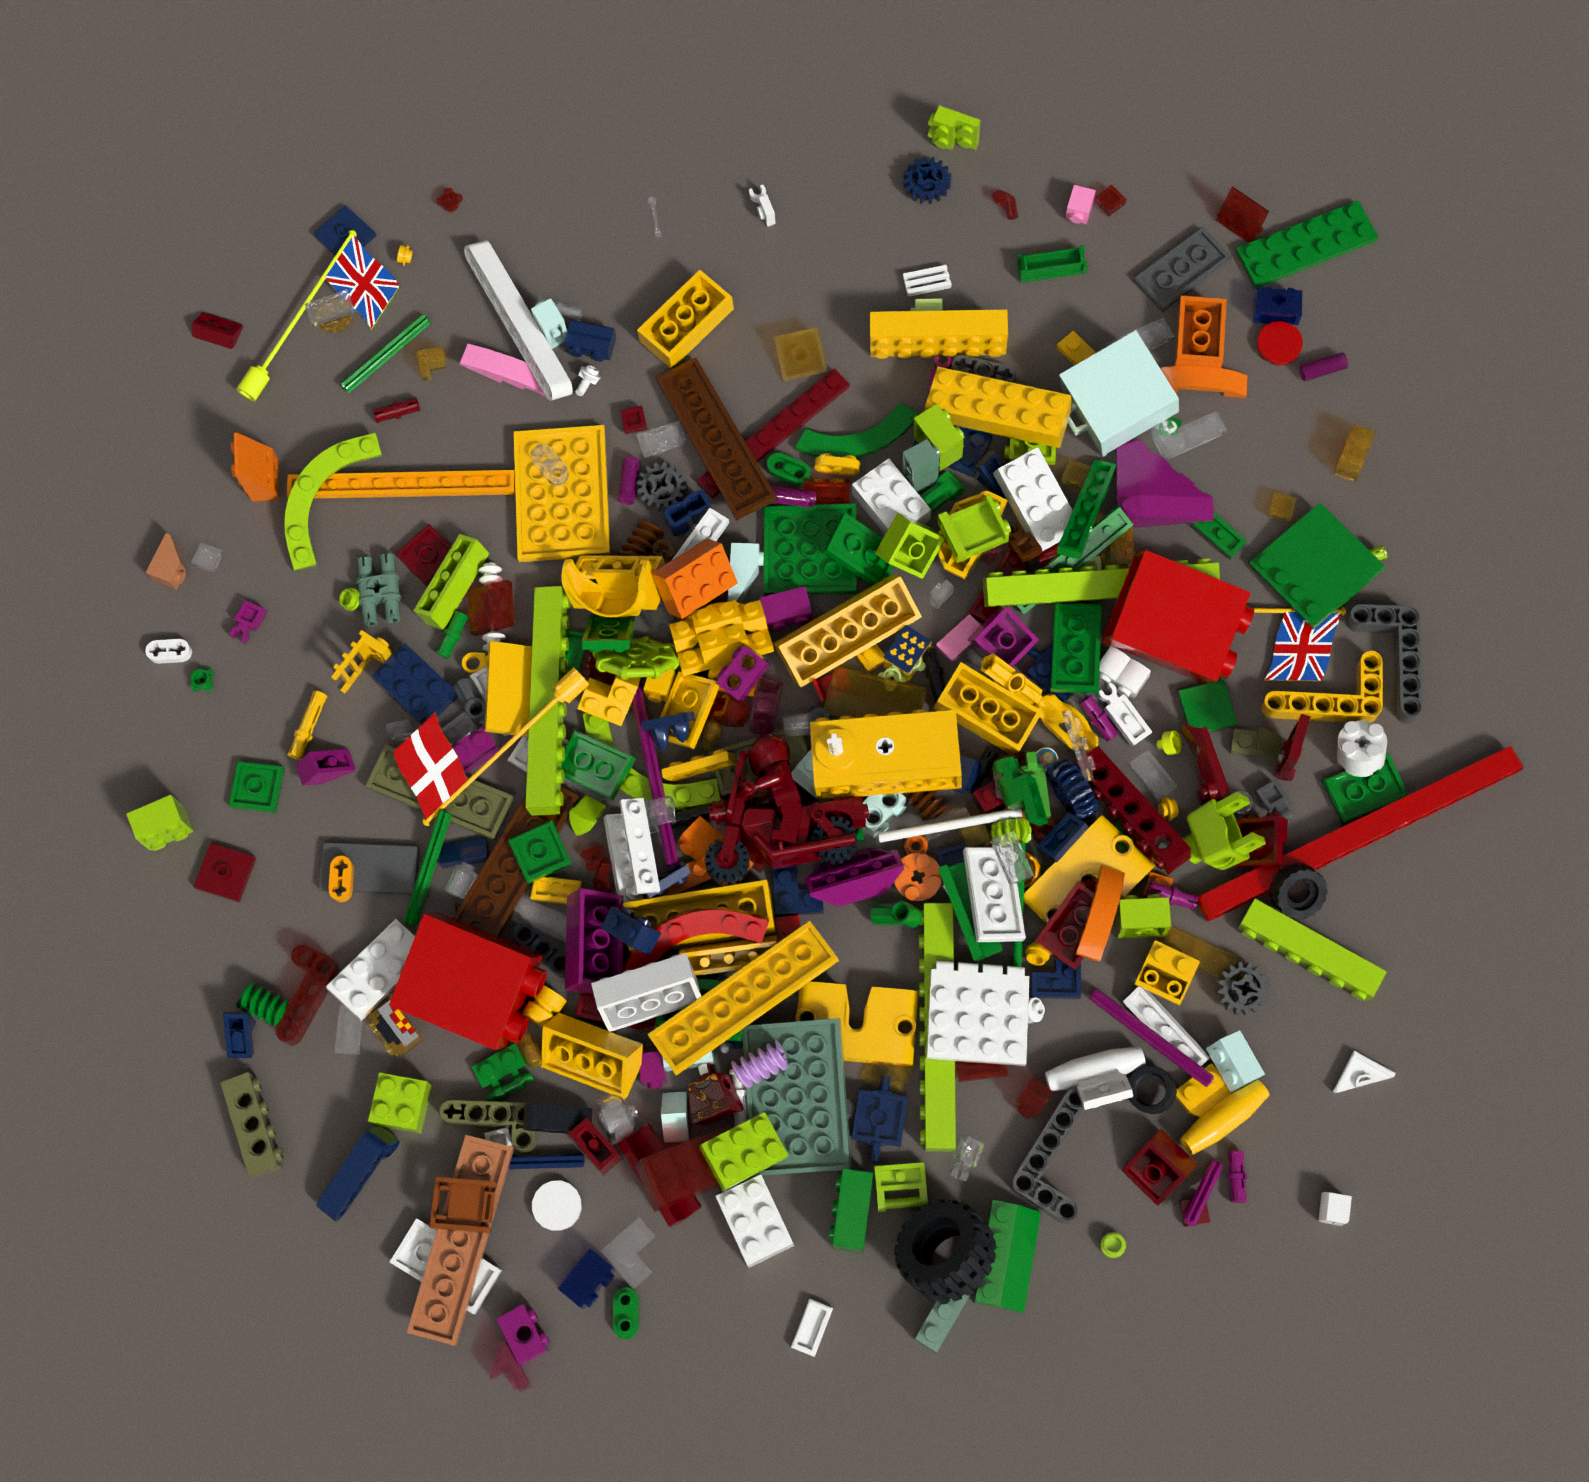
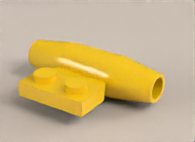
M1211 1063L1204 1068L1214 1076V1080L1208 1087H1205L1193 1077L1179 1087L1176 1100L1188 1114L1198 1117L1197 1121L1180 1138V1142L1185 1150L1193 1155L1220 1141L1250 1118L1270 1095L1264 1084L1259 1080H1255L1230 1093L1219 1071Z

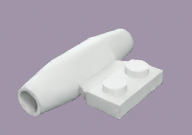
M1140 1046L1109 1049L1072 1059L1046 1071L1045 1078L1050 1092L1077 1087L1083 1107L1087 1110L1133 1097L1132 1088L1126 1075L1146 1066V1061Z

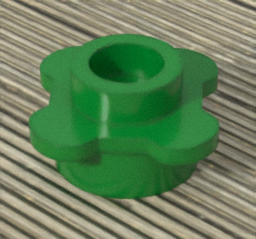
M211 669L193 670L191 672V690L194 692L198 690L211 691L213 689L212 678L214 677V672Z

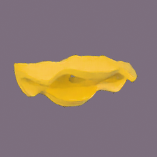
M1054 694L1042 696L1038 704L1033 705L1043 711L1040 719L1044 725L1070 749L1085 756L1098 746V736L1093 733L1086 718L1076 708L1063 703ZM1067 723L1071 731L1065 733L1059 727V724Z

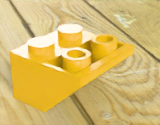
M1155 940L1134 985L1180 1006L1200 961Z

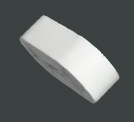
M183 639L155 640L146 646L145 652L147 657L154 663H177L187 661L192 655V648ZM180 646H182L185 651H181V655H178L175 651L179 650ZM158 647H159L162 651H166V652H159V653H158V656H155V655L153 654V652H155Z

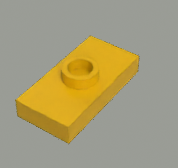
M545 876L533 882L530 899L567 905V896L582 888V881Z

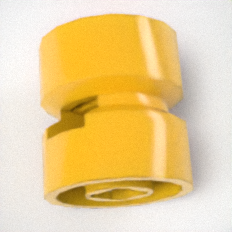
M544 985L538 997L534 998V1001L527 1003L522 1014L529 1016L530 1020L543 1027L554 1017V1013L561 1011L567 1001Z

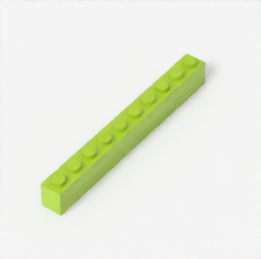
M1199 559L1197 564H1188V560L1175 561L1220 580L1219 563H1211V559ZM1128 564L1127 569H1119V565H1107L1105 570H1096V566L1082 567L1081 572H1073V568H1061L1059 573H1050L1049 569L1035 570V575H1026V571H1014L1012 576L1004 577L1003 572L989 573V578L983 579L984 607L1117 599L1130 564Z
M562 586L535 588L529 721L555 698L553 686L568 672V661L565 659V652L569 650L566 629L570 628L567 608H570L571 602ZM558 701L529 728L526 809L532 816L560 814V806H563L564 803L563 793L561 792V783H564V771L561 769V764L565 760V749L562 747V739L566 737V728L563 724V717L567 714L565 702L561 703Z
M924 903V908L921 910L922 920L919 924L924 925V934H919V949H924V958H919V973H924V982H919V997H924V1007H919V1019L924 1021V1031H920V1046L925 1047V1055H920V1070H925V1080H920V1095H925V1105H920V1120H925V1130H920V1145H925V1151L955 1152V1061L926 1059L930 971L935 969L936 961L954 962L952 903Z

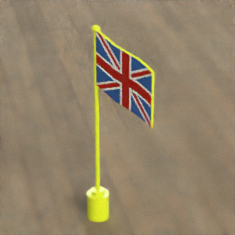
M354 230L348 232L349 236L262 367L259 365L256 367L251 366L237 386L236 390L247 399L255 402L269 382L267 366L325 279L339 297L363 317L371 330L399 288L397 281L385 267L364 249L356 239L357 234Z

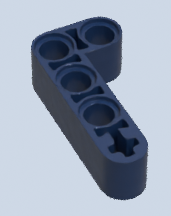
M382 1126L367 1130L318 1200L316 1207L335 1222L340 1220L381 1160L392 1155L397 1149L400 1140Z

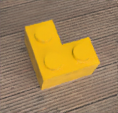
M616 675L611 686L589 677L588 682L590 685L584 689L577 709L622 726L641 677L623 680L621 676Z

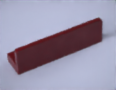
M646 1124L633 1135L623 1137L617 1142L669 1227L682 1223L701 1208L700 1202L650 1124Z

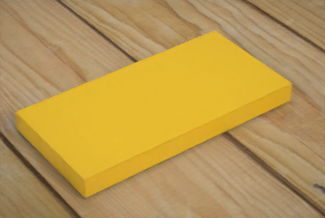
M496 641L489 642L485 732L516 735L529 722L532 666L531 646ZM529 729L522 736L529 737Z

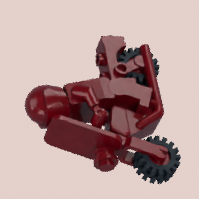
M763 734L754 741L752 748L748 750L747 754L746 751L740 752L729 801L721 799L722 802L717 803L712 801V806L708 807L710 821L715 820L716 825L720 824L721 821H725L728 825L723 841L715 840V845L711 843L709 851L706 850L705 864L707 872H709L711 879L715 878L717 883L722 881L723 885H728V882H731L733 885L736 884L735 880H743V875L746 876L750 863L747 849L740 842L741 831L765 863L772 869L820 860L826 863L830 860L831 864H835V861H839V864L844 863L843 859L846 858L848 861L851 858V854H855V848H857V833H855V830L866 827V818H870L868 805L862 803L861 796L854 798L839 797L825 803L813 802L808 806H804L802 810L801 799L789 768L791 756L787 741L777 734ZM747 758L753 774L758 777L755 783L745 782L748 765ZM768 788L769 794L758 798L757 802L753 803L748 799L754 794L755 790L759 789L761 791ZM769 806H774V809H765ZM812 828V831L814 832L813 841L808 842L810 830Z

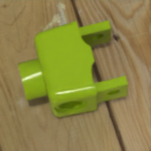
M1236 792L1221 801L1212 799L1187 815V823L1191 834L1182 839L1191 848V858L1189 860L1193 864L1203 861V863L1214 868L1225 870L1248 860L1250 852L1266 844L1264 837L1253 832L1244 837L1241 835L1233 813L1251 804L1247 796Z

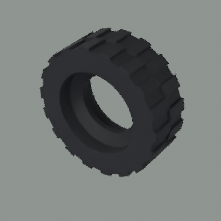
M1305 863L1289 864L1285 868L1280 869L1278 874L1272 879L1270 897L1276 908L1289 918L1292 917L1295 920L1307 919L1309 916L1315 915L1318 910L1320 911L1323 903H1325L1326 894H1328L1326 889L1327 883L1323 880L1324 877L1311 866ZM1298 880L1306 881L1309 885L1308 895L1300 902L1291 901L1288 897L1290 886Z

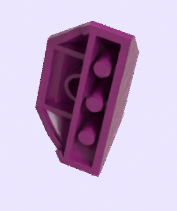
M869 848L856 852L854 855L851 854V858L848 861L846 858L843 859L844 863L839 864V861H835V864H831L830 860L827 863L823 862L811 875L808 874L805 877V881L811 897L840 907L884 894L904 870V866L898 850L888 851L885 849Z

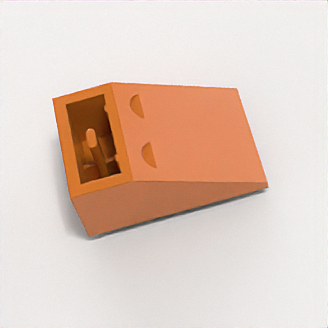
M234 433V441L231 442V452L234 455L235 463L231 464L233 477L238 479L239 486L243 487L244 493L248 494L252 502L280 499L278 456L273 448L240 433Z

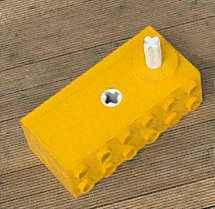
M945 707L938 708L935 712L914 710L911 714L890 712L888 716L866 714L863 718L842 716L839 720L818 718L815 722H810L814 788L817 800L962 788L956 710Z

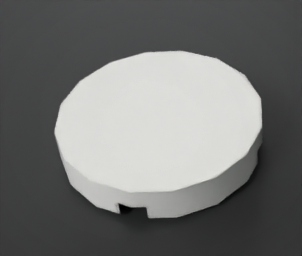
M561 1180L543 1184L536 1191L532 1200V1212L536 1221L542 1227L551 1231H560L572 1227L579 1219L582 1211L579 1192L571 1184Z

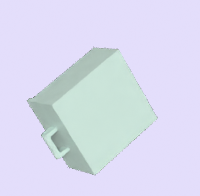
M1136 330L1059 374L1063 393L1071 395L1072 398L1071 413L1075 411L1083 424L1076 427L1069 417L1068 424L1075 435L1087 430L1102 457L1179 412L1178 396Z

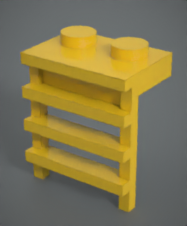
M363 630L360 631L361 639L358 643L353 641L350 644L353 649L349 654L343 653L344 661L341 665L335 664L333 666L335 672L331 678L336 681L340 676L342 681L345 682L341 692L344 694L347 692L373 657L384 664L393 655L394 652L388 648L389 644L380 637L375 639ZM356 654L362 661L359 666L353 660ZM347 666L354 672L351 677L345 672Z

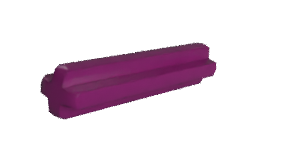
M1216 1160L1210 1161L1184 1215L1183 1222L1192 1227L1196 1225L1223 1168L1220 1162Z

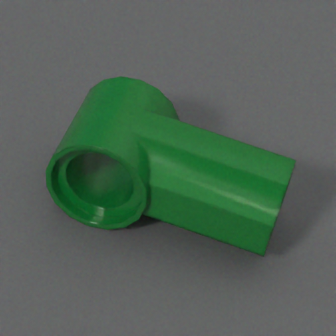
M949 470L943 473L936 480L935 485L920 497L929 506L932 514L947 501L957 499L965 491V486Z
M899 901L896 904H875L871 908L870 917L872 924L876 926H906L908 928H915L921 923L922 912L919 908L907 902Z

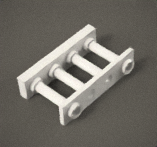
M644 798L622 799L619 801L622 814H609L603 817L616 894L624 895L623 903L644 900V893L660 892Z

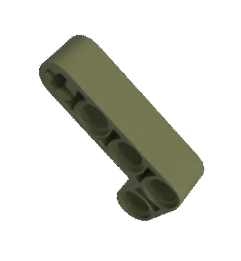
M449 1100L440 1107V1116L449 1125L512 1128V1144L517 1150L522 1153H530L536 1147L538 1132L523 1130L524 1122L520 1120V1115L524 1111V1105L528 1103ZM453 1107L458 1112H464V1116L453 1114L452 1118L447 1114L453 1110ZM482 1108L483 1114L481 1118L473 1120L471 1116L473 1110ZM500 1109H506L507 1117L502 1121H498L496 1113ZM525 1134L529 1135V1144L524 1147L519 1146V1138Z

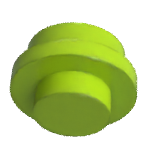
M355 588L344 589L339 597L340 605L345 610L354 611L359 606L360 593Z
M1110 1232L1102 1238L1100 1247L1107 1257L1117 1258L1124 1253L1126 1242L1120 1234Z

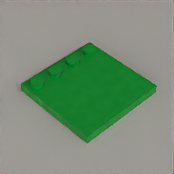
M1322 503L1315 506L1249 562L1250 567L1313 630L1385 569V565Z
M828 504L814 505L812 508L800 506L764 507V596L806 587L808 595L857 594V575L823 553L842 514L847 513L857 520V505Z

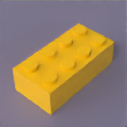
M699 270L637 329L639 342L670 369H673L734 310L732 296Z
M962 662L956 668L933 707L935 710L945 707L956 710L958 724L1013 757L1021 750L1043 712Z

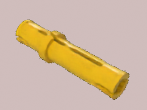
M313 691L298 730L294 732L295 738L287 754L289 757L296 760L302 759L308 743L312 741L313 729L328 697L326 694L320 691Z

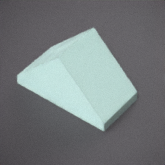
M687 1091L662 1093L661 1118L664 1143L689 1142Z

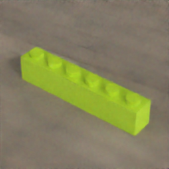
M1257 899L1253 900L1238 929L1242 930L1241 933L1251 940L1258 939L1264 943L1263 946L1273 952L1279 951L1285 954V958L1294 964H1303L1308 967L1307 970L1313 975L1319 977L1322 975L1328 978L1330 984L1340 989L1346 988L1352 992L1351 995L1361 1001H1370L1374 997L1387 971Z

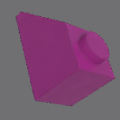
M348 749L309 752L295 765L302 786L324 784L356 770Z

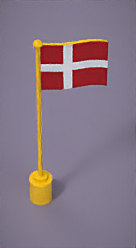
M573 667L553 686L555 698L468 780L456 752L441 730L435 712L394 751L399 770L416 795L425 817L422 823L425 826H429V822L437 816L439 810H443L554 704L558 701L561 703L565 701L567 703L572 702L590 683Z

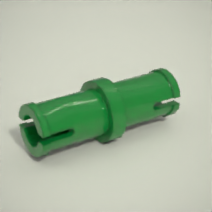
M455 611L448 629H445L443 632L444 637L436 651L437 655L445 659L450 658L456 642L461 639V631L469 618L467 615Z

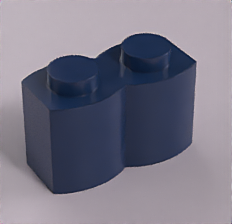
M703 490L692 492L684 501L673 503L664 510L665 523L673 536L682 535L689 531L693 525L698 524L708 509H712V505Z

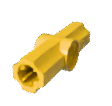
M991 653L984 657L980 669L982 672L995 680L1000 686L1031 705L1038 704L1042 698V689L995 654Z

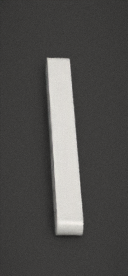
M484 240L466 245L464 253L467 262L546 398L552 401L572 395L573 389L569 377L489 241Z

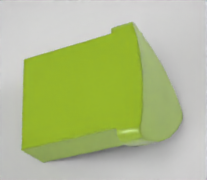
M585 795L576 807H572L569 811L570 824L574 833L578 836L590 831L605 812L606 805Z

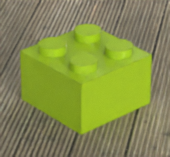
M935 404L914 418V438L918 443L928 439L931 446L935 445L941 455L939 457L940 472L962 458L964 434L958 426L954 427L950 422L951 417L945 409L941 410L938 404Z
M897 512L875 554L887 563L923 579L942 546L945 537L934 529Z
M172 795L126 814L136 840L148 850H160L167 843L174 840H183L188 837V834L194 832L185 807Z
M1161 894L1148 895L1147 898L1138 899L1136 895H1128L1119 900L1118 911L1115 915L1117 939L1166 937L1171 928L1169 897L1162 898Z
M379 1073L368 1122L376 1126L422 1134L432 1085L423 1080Z

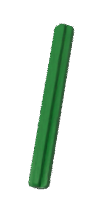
M424 314L417 317L341 382L342 388L347 393L353 391L431 324L429 318Z
M439 810L403 919L405 924L416 926L452 817L451 813Z

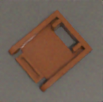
M436 1177L429 1228L490 1234L491 1228L482 1227V1223H492L495 1192L486 1190L487 1187L496 1188L497 1182ZM441 1191L450 1192L447 1216L438 1215Z

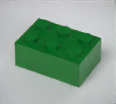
M843 1169L842 1175L837 1174L835 1190L840 1194L839 1200H834L832 1217L836 1218L835 1226L830 1225L829 1243H833L834 1250L864 1253L873 1184L872 1172Z

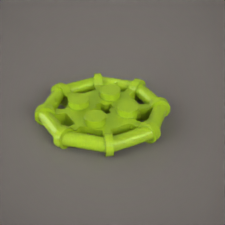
M650 636L632 638L630 649H626L623 652H614L612 649L593 652L597 670L621 676L623 680L635 677L657 679L660 677V674L668 670H675L680 664L675 654L676 648L674 645L660 643L650 639Z

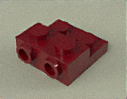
M1276 812L1266 813V816L1259 817L1256 814H1246L1244 818H1237L1236 822L1242 837L1253 832L1264 837L1266 844L1250 852L1248 860L1236 864L1234 867L1282 865L1283 843H1287L1288 819Z

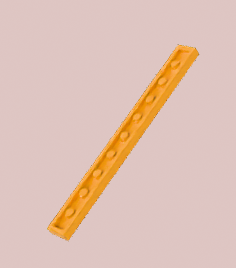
M515 470L337 473L327 478L314 499L515 495ZM288 474V498L300 474Z

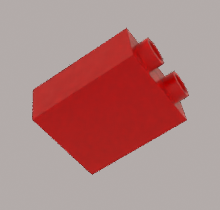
M1144 550L1133 556L1101 642L1204 684L1217 682L1219 676L1227 679L1233 671L1238 655L1237 652L1230 650L1235 633L1244 634L1253 619L1254 608L1246 605L1251 592Z
M426 913L420 922L389 1006L493 1050L509 1046L510 1041L519 1044L525 1035L530 1020L529 1016L521 1014L527 996L537 998L546 981L547 971L539 968L543 955L442 913Z

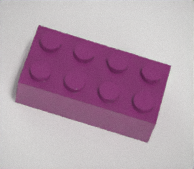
M580 888L567 896L565 990L594 994L591 983L605 977H613L623 973V942L600 927L611 906L622 909L624 895Z

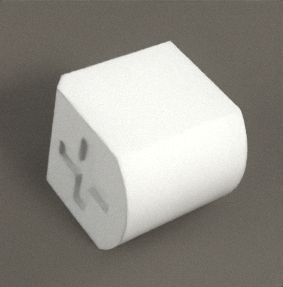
M1322 1192L1318 1221L1339 1226L1348 1223L1352 1196Z

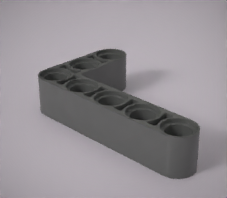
M1356 605L1352 608L1346 620L1350 630L1354 632L1394 633L1396 717L1402 723H1412L1422 711L1420 614L1412 606ZM1354 615L1362 616L1364 621H1357ZM1378 616L1386 617L1388 622H1381ZM1406 616L1410 618L1412 623L1404 622L1402 620V617ZM1402 639L1410 640L1412 646L1405 645ZM1403 661L1410 662L1413 668L1405 667ZM1403 684H1410L1413 687V691L1406 690ZM1404 706L1411 707L1414 710V714L1407 713L1404 710Z
M1072 1087L1066 1092L1011 1183L1012 1190L1016 1195L1062 1224H1069L1075 1220L1078 1215V1206L1073 1200L1040 1180L1084 1108L1082 1103L1080 1105H1072L1069 1101L1071 1094H1078L1077 1087ZM1060 1114L1066 1115L1069 1119V1124L1065 1127L1059 1126L1056 1122V1116ZM1047 1135L1053 1136L1056 1140L1055 1147H1046L1043 1144V1137ZM1034 1156L1040 1157L1043 1161V1167L1034 1169L1030 1165V1158ZM1019 1178H1026L1030 1182V1188L1020 1190L1016 1185V1181ZM1046 1191L1051 1195V1202L1049 1204H1042L1038 1200L1040 1192ZM1063 1205L1070 1206L1073 1210L1072 1217H1062L1059 1211L1060 1207Z

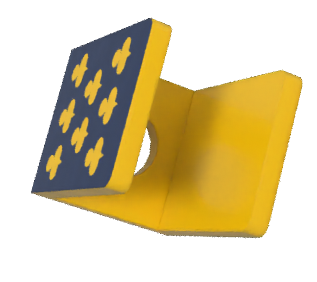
M905 625L884 655L886 660L884 668L889 669L890 666L894 665L899 669L901 676L906 678V682H909L916 671L912 672L911 675L906 674L912 671L920 658H922V662L924 661L923 654L926 649L928 654L930 653L932 641Z

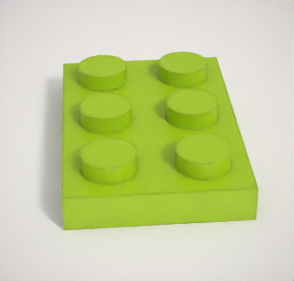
M765 1112L699 1146L722 1191L777 1164L789 1156Z

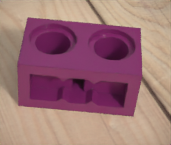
M744 645L743 648L738 647L731 657L734 660L728 667L724 666L717 675L719 680L716 684L738 701H743L771 664L747 645ZM747 656H752L754 659V665L750 669L744 666V660ZM736 674L740 679V683L736 688H733L730 685V678Z

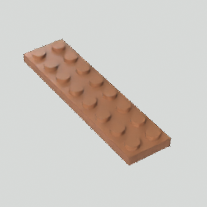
M465 1135L453 1178L497 1182L496 1188L487 1187L486 1190L495 1192L493 1223L514 1147ZM448 1192L442 1215L445 1216L448 1214L450 1192ZM482 1223V1227L491 1228L492 1223ZM437 1229L406 1333L457 1347L489 1233Z

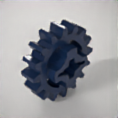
M923 156L922 162L915 159L914 166L911 164L907 165V171H904L903 187H906L907 195L912 193L913 201L918 197L920 198V204L924 200H928V203L932 204V199L935 198L939 202L940 195L946 197L947 189L951 187V174L948 173V166L942 167V160L936 163L934 157L927 161L926 157ZM913 178L915 179V182L917 183L916 186L914 185V183H913V181H912Z

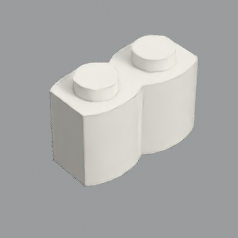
M1110 646L1100 661L1099 682L1104 685L1112 683L1120 695L1125 694L1127 698L1129 696L1135 698L1149 678L1151 671L1120 650Z

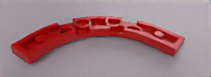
M727 907L701 910L697 908L679 913L654 927L661 932V935L651 954L633 949L623 972L657 962L674 945L690 937L702 934H729L762 944L769 918Z

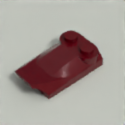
M1184 723L1180 732L1194 754L1195 770L1200 790L1196 792L1199 804L1204 805L1212 799L1216 801L1225 799L1231 793L1207 726L1197 728Z
M1092 879L1085 882L1077 881L1034 941L1043 950L1072 970H1076L1084 958L1077 955L1076 950L1081 933L1085 928L1096 890V882Z

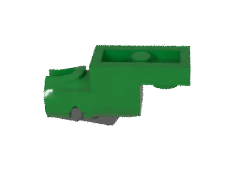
M1006 757L993 763V776L996 797L1004 800V804L1013 810L1024 808V815L1030 823L1038 826L1047 824L1048 820L1036 778L1023 774L1017 758Z

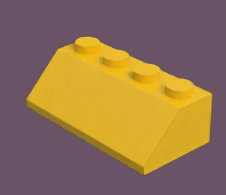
M558 1013L543 1025L541 1067L626 1099L642 1064L643 1044Z

